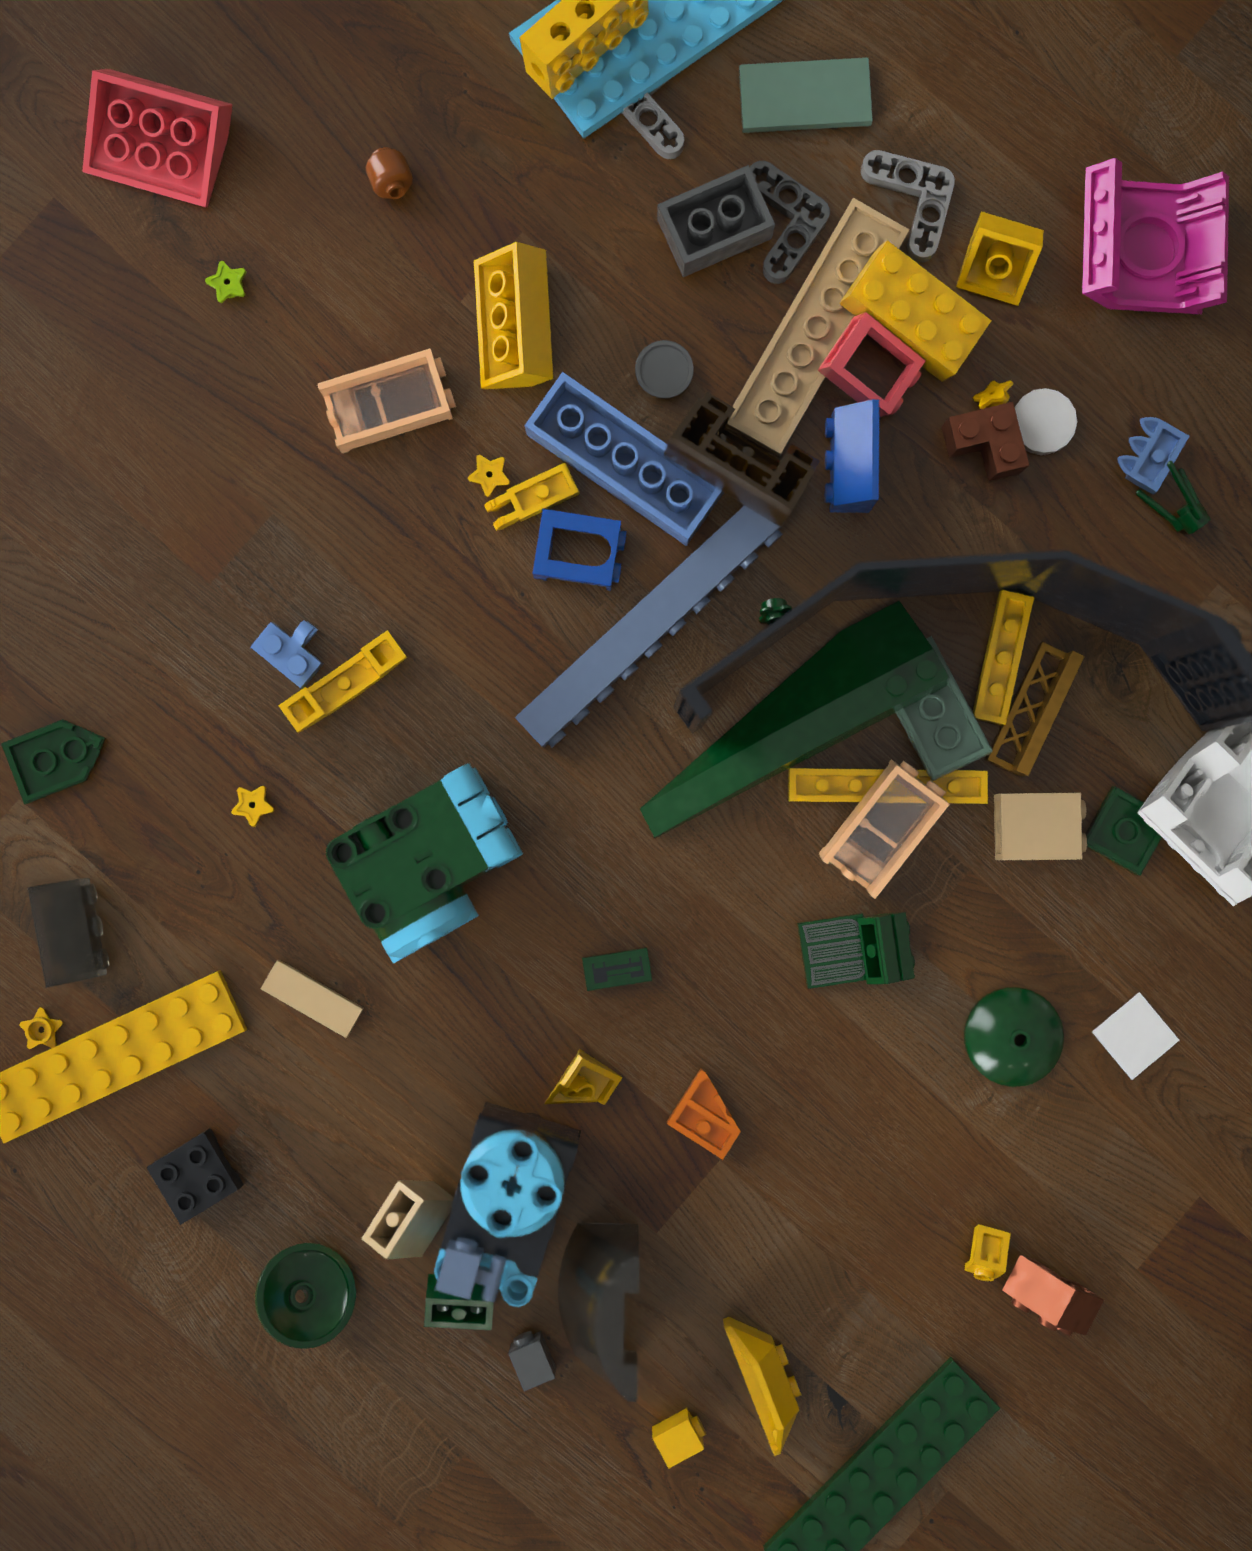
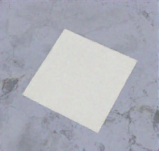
M1140 992L1092 1031L1131 1080L1180 1041Z

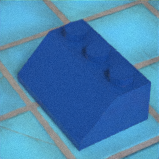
M879 399L836 407L831 418H826L825 438H831V450H826L825 470H830V483H825L824 499L825 503H830V512L869 513L879 500Z

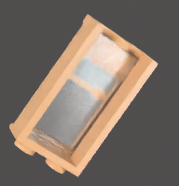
M427 349L318 383L319 391L323 395L328 409L326 413L329 422L333 426L337 438L335 443L340 452L343 454L357 447L447 419H453L450 409L456 407L451 389H444L441 378L445 377L446 373L441 358L434 359L431 349Z
M892 759L890 760L889 765L827 845L819 852L822 861L826 864L830 862L835 865L846 878L852 882L855 880L864 886L870 896L875 899L950 805L942 797L945 794L942 788L931 780L924 784L916 778L919 772L904 760L900 765Z

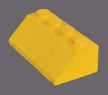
M514 242L474 260L480 381L482 389L532 387L553 379L546 250Z

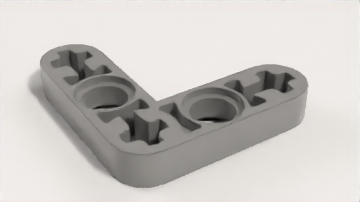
M662 84L648 94L647 92L644 94L642 99L639 98L638 102H636L638 106L635 110L634 103H631L624 108L622 114L661 157L674 159L683 151L684 134L651 97L652 94L664 85ZM653 112L657 116L656 123L652 126L643 125L639 120L642 113ZM663 124H665L663 126V134L668 139L675 137L676 147L673 148L671 145L663 146L664 137L659 132Z
M881 150L869 152L861 166L862 178L867 183L920 197L907 243V253L916 262L924 263L929 261L934 256L941 238L955 183L953 173L945 167ZM874 161L880 163L881 169L878 174L872 172L871 166L874 164ZM891 165H894L896 167L894 169L891 179L888 178L890 172L889 170L891 168ZM905 168L913 170L916 180L912 183L902 182L899 178V171ZM923 173L927 174V176L925 179L924 186L922 187L919 186V184L922 180ZM937 178L943 179L942 185L944 186L941 190L935 189L934 182ZM927 207L936 209L939 213V220L927 222L922 216V210ZM924 231L930 232L926 241V246L930 248H926L925 252H920L919 245L917 244L920 242Z

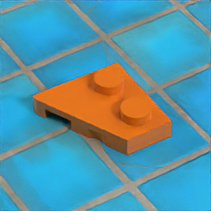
M700 1068L667 1120V1124L723 1160L741 1131L707 1073Z

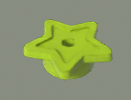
M220 261L217 273L205 279L207 285L216 289L219 303H223L227 298L244 297L246 295L242 284L246 274L244 268L231 269L224 261ZM226 279L230 280L228 285L224 283Z

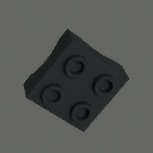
M211 1128L146 1167L180 1225L244 1185L239 1175L224 1156Z

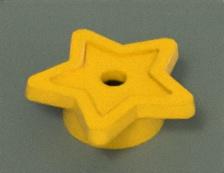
M1011 380L1000 384L996 381H991L987 388L974 395L973 399L979 402L980 409L1005 404L1010 398L1007 390L1014 383Z
M480 454L477 455V470L468 476V481L481 484L485 496L489 497L496 486L510 484L509 479L502 472L505 462L504 457L490 461ZM491 471L493 475L492 477H487L486 473Z
M260 786L253 791L242 787L237 789L239 802L232 809L231 813L233 815L245 816L252 827H256L262 815L274 812V808L265 798V786ZM250 802L255 803L254 808H251L249 806Z
M38 1008L33 1019L20 1022V1027L25 1031V1036L28 1039V1049H32L39 1044H44L50 1048L56 1047L55 1032L63 1025V1022L50 1019L44 1008ZM40 1027L44 1028L43 1033L39 1032Z

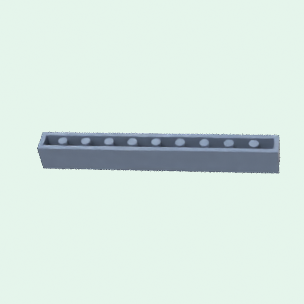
M744 505L515 718L543 748L548 744L553 748L566 736L563 730L571 722L578 725L590 714L587 708L596 699L602 703L612 694L614 689L611 685L620 677L624 681L627 680L639 668L635 664L644 655L649 659L663 646L659 641L665 635L670 633L674 636L687 624L684 618L691 611L698 614L711 601L708 596L716 588L722 592L735 579L731 574L740 566L744 570L747 569L759 557L755 553L764 544L768 548L772 546L783 535L779 531L782 526H777Z

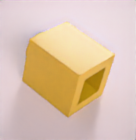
M687 1408L652 1426L653 1440L668 1469L704 1450L703 1436L706 1435L705 1429L699 1417L695 1416L692 1418Z

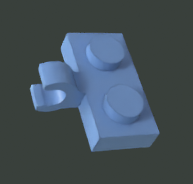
M305 620L298 625L292 637L275 623L270 622L251 645L254 651L301 689L306 687L324 664L304 648L318 631L316 627Z

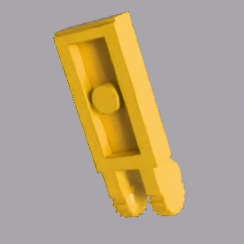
M563 463L507 489L506 493L488 501L484 506L487 512H493L510 502L512 503L515 511L493 522L495 530H501L515 524L519 520L522 522L537 515L543 509L552 508L579 495V490L566 463Z

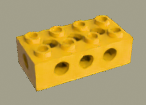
M561 0L519 37L526 73L551 99L559 93L566 92L573 85L575 78L584 71H590L597 64L599 57L607 50L615 49L621 43L624 35L632 28L636 29L645 22L649 14L648 0Z

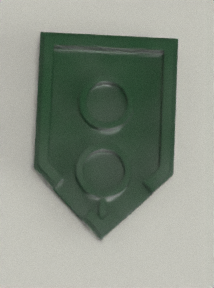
M62 719L1 743L23 803L29 804L87 781L106 738Z

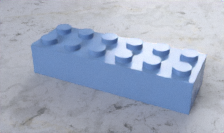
M564 372L561 373L524 425L528 437L685 546L689 544L724 494V492L665 457L664 452L667 447L665 442Z

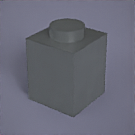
M527 1331L516 1336L513 1339L514 1342L510 1344L508 1354L523 1391L555 1379L556 1365L542 1332L539 1331L532 1334L531 1331Z

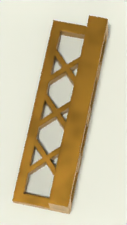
M1044 642L1040 643L1010 706L1006 725L1001 726L991 747L993 752L987 755L986 761L1019 777L1029 776L1085 656L1075 651L1065 653ZM1045 653L1061 660L1056 672L1047 676L1044 675L1040 664ZM1037 671L1039 678L1032 680ZM1053 677L1050 685L1048 686L1046 679ZM1041 682L1045 696L1042 702L1031 705L1026 692L1030 685ZM1023 700L1025 708L1018 710ZM1039 707L1036 715H1034L1032 709ZM1027 711L1031 722L1029 730L1017 735L1013 725L1014 717L1016 714ZM1009 730L1011 737L1005 739V736ZM1025 736L1022 744L1020 745L1018 738ZM1013 740L1017 755L1013 764H1010L996 756L1002 744Z

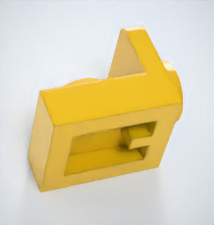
M978 1224L974 1228L971 1257L965 1263L964 1270L974 1273L973 1277L982 1281H993L1006 1273L1011 1233Z

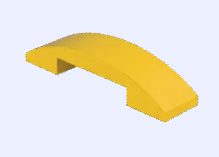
M387 630L362 647L361 652L309 688L304 687L278 706L297 733H300L357 697L387 675L407 657Z

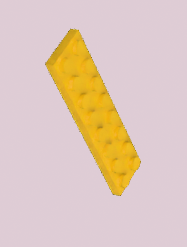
M221 970L0 1072V1137L3 1144L247 1031L248 1029Z

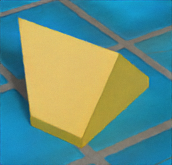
M579 1049L544 1104L599 1102L605 1105L622 1077Z

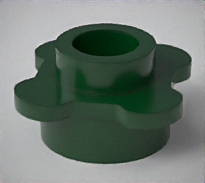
M781 598L766 600L761 604L760 615L762 616L759 617V622L770 626L792 611V606L787 605V601Z

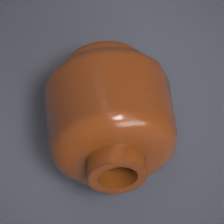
M389 147L379 148L371 154L367 161L366 173L377 196L385 199H399L410 189L413 182L412 173L406 157L401 151Z

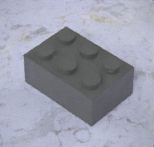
M749 165L658 204L657 207L658 223L683 277L772 239L775 228L773 218Z

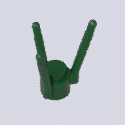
M1168 461L1167 467L1187 502L1176 511L1179 517H1174L1143 491L1137 490L1136 495L1169 521L1177 532L1184 528L1187 534L1190 535L1206 525L1211 518L1200 503L1184 469L1180 468L1177 470L1174 463Z

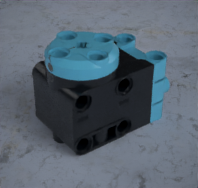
M489 1102L485 1103L482 1113L479 1114L471 1140L470 1152L452 1202V1212L435 1265L434 1273L437 1280L450 1240L457 1241L458 1238H466L477 1242V1247L484 1249L480 1262L481 1266L490 1268L494 1255L507 1259L499 1286L503 1299L507 1304L520 1307L530 1301L549 1239L551 1240L559 1213L558 1208L562 1200L568 1174L572 1170L581 1130L542 1119L535 1113L525 1114Z

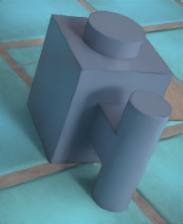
M458 1238L457 1241L450 1240L435 1290L470 1299L474 1284L477 1283L485 1286L482 1299L488 1302H495L507 1259L494 1255L490 1268L480 1265L484 1249L477 1247V1242L466 1238Z

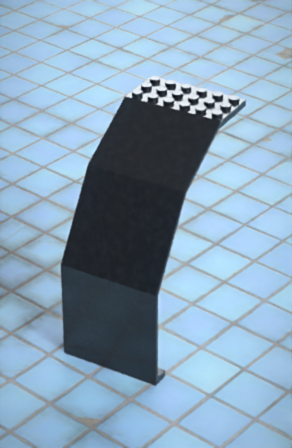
M1067 550L860 562L680 689L673 708L693 734L703 727L713 712L701 695L834 601L999 592L1001 590L1016 591L1023 595L1032 596L1041 603L1140 645L1201 731L1252 722V653H1249L1241 642L1242 635L1233 624L1227 623L1224 618Z

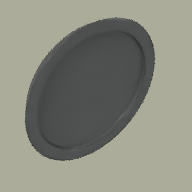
M669 340L656 341L646 346L640 352L635 364V374L640 386L648 394L658 398H671L682 393L689 386L694 372L693 361L688 351L680 344Z

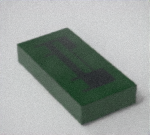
M647 947L582 957L587 991L652 981Z

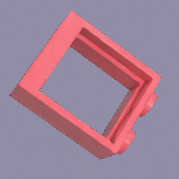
M867 312L853 317L818 371L858 403L879 399V417L893 415L901 407L904 401L902 398L907 388L913 387L921 377L922 372L919 370L925 363V360ZM866 334L906 365L884 400L844 368Z

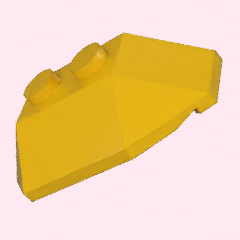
M731 1317L724 1318L725 1331L773 1455L776 1456L781 1453L798 1414L799 1406L796 1397L801 1396L800 1389L795 1377L791 1376L788 1378L784 1366L788 1365L789 1361L782 1344L776 1346L771 1335Z

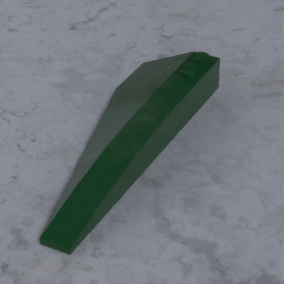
M897 601L840 631L644 804L640 811L654 838H657L887 718L900 709L906 708L929 694L946 687L950 677L933 647L901 602Z

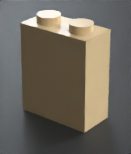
M1081 793L994 794L995 860L1082 859V853H1085L1087 849L1086 834L1082 833V820L1086 817V804L1084 800H1081Z
M398 1180L361 1239L385 1259L422 1257L449 1215L454 1197L434 1181Z

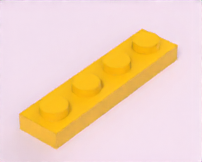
M1006 590L999 591L972 712L976 720L1002 726L1006 725L1034 601L1032 596Z

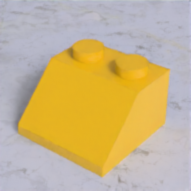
M981 211L967 248L956 287L1018 306L1043 247L1044 230Z

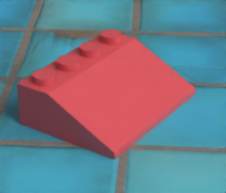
M111 69L92 70L82 172L202 207H208L229 136L233 104Z

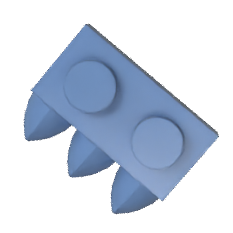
M1145 417L1140 419V424L1149 438L1134 436L1128 439L1132 450L1138 456L1124 455L1118 457L1117 460L1120 468L1126 474L1125 479L1147 492L1155 494L1170 471L1167 467V462H1175L1189 435L1161 419Z

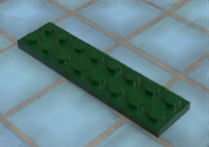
M950 1357L763 1545L764 1551H860L1001 1408Z

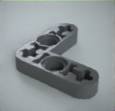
M757 161L750 166V170L755 180L756 175L760 176L763 172L767 174L766 181H762L760 184L757 183L764 201L791 219L789 225L766 256L763 264L765 278L773 284H781L791 276L826 226L830 215V208L824 199L771 163ZM776 180L779 181L774 190V194H771V186L775 185ZM784 189H791L796 193L797 200L791 204L783 203L779 198V193ZM802 199H805V206L801 208L800 212H797L796 210L800 207ZM815 209H819L821 211L820 218L816 217L814 220H810L808 218L809 211L813 212ZM793 233L801 234L805 239V245L801 248L791 247L787 242L788 236ZM784 252L788 256L783 266L785 272L782 270L777 271V273L772 272V263L777 264Z

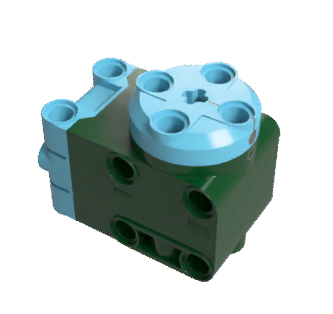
M470 763L457 768L444 776L443 779L389 809L360 822L353 829L333 839L326 848L327 860L361 922L365 926L374 929L393 964L478 917L479 915L463 886L523 854L511 830L505 828L508 821L498 802L489 795L490 792L476 767L472 768Z

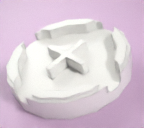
M1047 388L1033 390L1023 396L1014 407L1025 450L1029 453L1037 455L1054 453L1065 447L1075 434L1077 426L1076 410L1069 398L1059 391Z

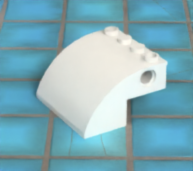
M1252 722L1209 730L1168 771L1137 812L1147 825L1151 826L1165 839L1172 849L1176 850L1196 872L1200 873L1233 906L1252 896Z

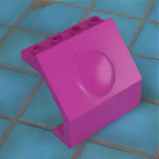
M1117 158L1086 167L1082 294L1107 309L1202 314L1203 308L1226 303L1229 176L1224 172H1220L1185 184H1167L1122 180V162Z

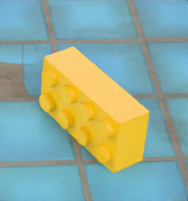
M888 240L874 251L839 303L855 316L867 312L925 360L922 367L941 382L957 373L992 321Z

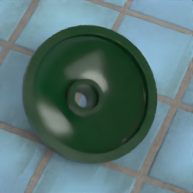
M1006 987L988 993L974 1005L965 1023L964 1044L970 1061L983 1076L1000 1085L1021 1087L1041 1080L1055 1067L1063 1050L1064 1031L1057 1011L1044 997L1025 988ZM1017 1034H1023L1024 1042L1021 1045H1016L1014 1042Z
M315 1243L293 1245L277 1253L261 1272L255 1292L257 1315L266 1332L279 1343L299 1349L318 1347L334 1339L350 1320L356 1300L354 1277L346 1261L334 1250ZM298 1290H302L305 1294V1299L301 1303L297 1302L295 1298Z

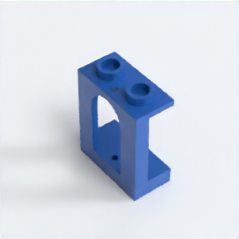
M543 509L532 573L534 579L547 581V578L604 586L606 590L611 591L612 582L619 583L622 564L616 563L618 550L624 551L627 531H621V521ZM555 528L596 534L604 537L611 546L609 559L600 566H587L550 560Z

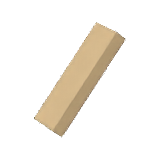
M280 959L276 961L261 987V990L345 1038L349 1036L364 1010L362 1006Z

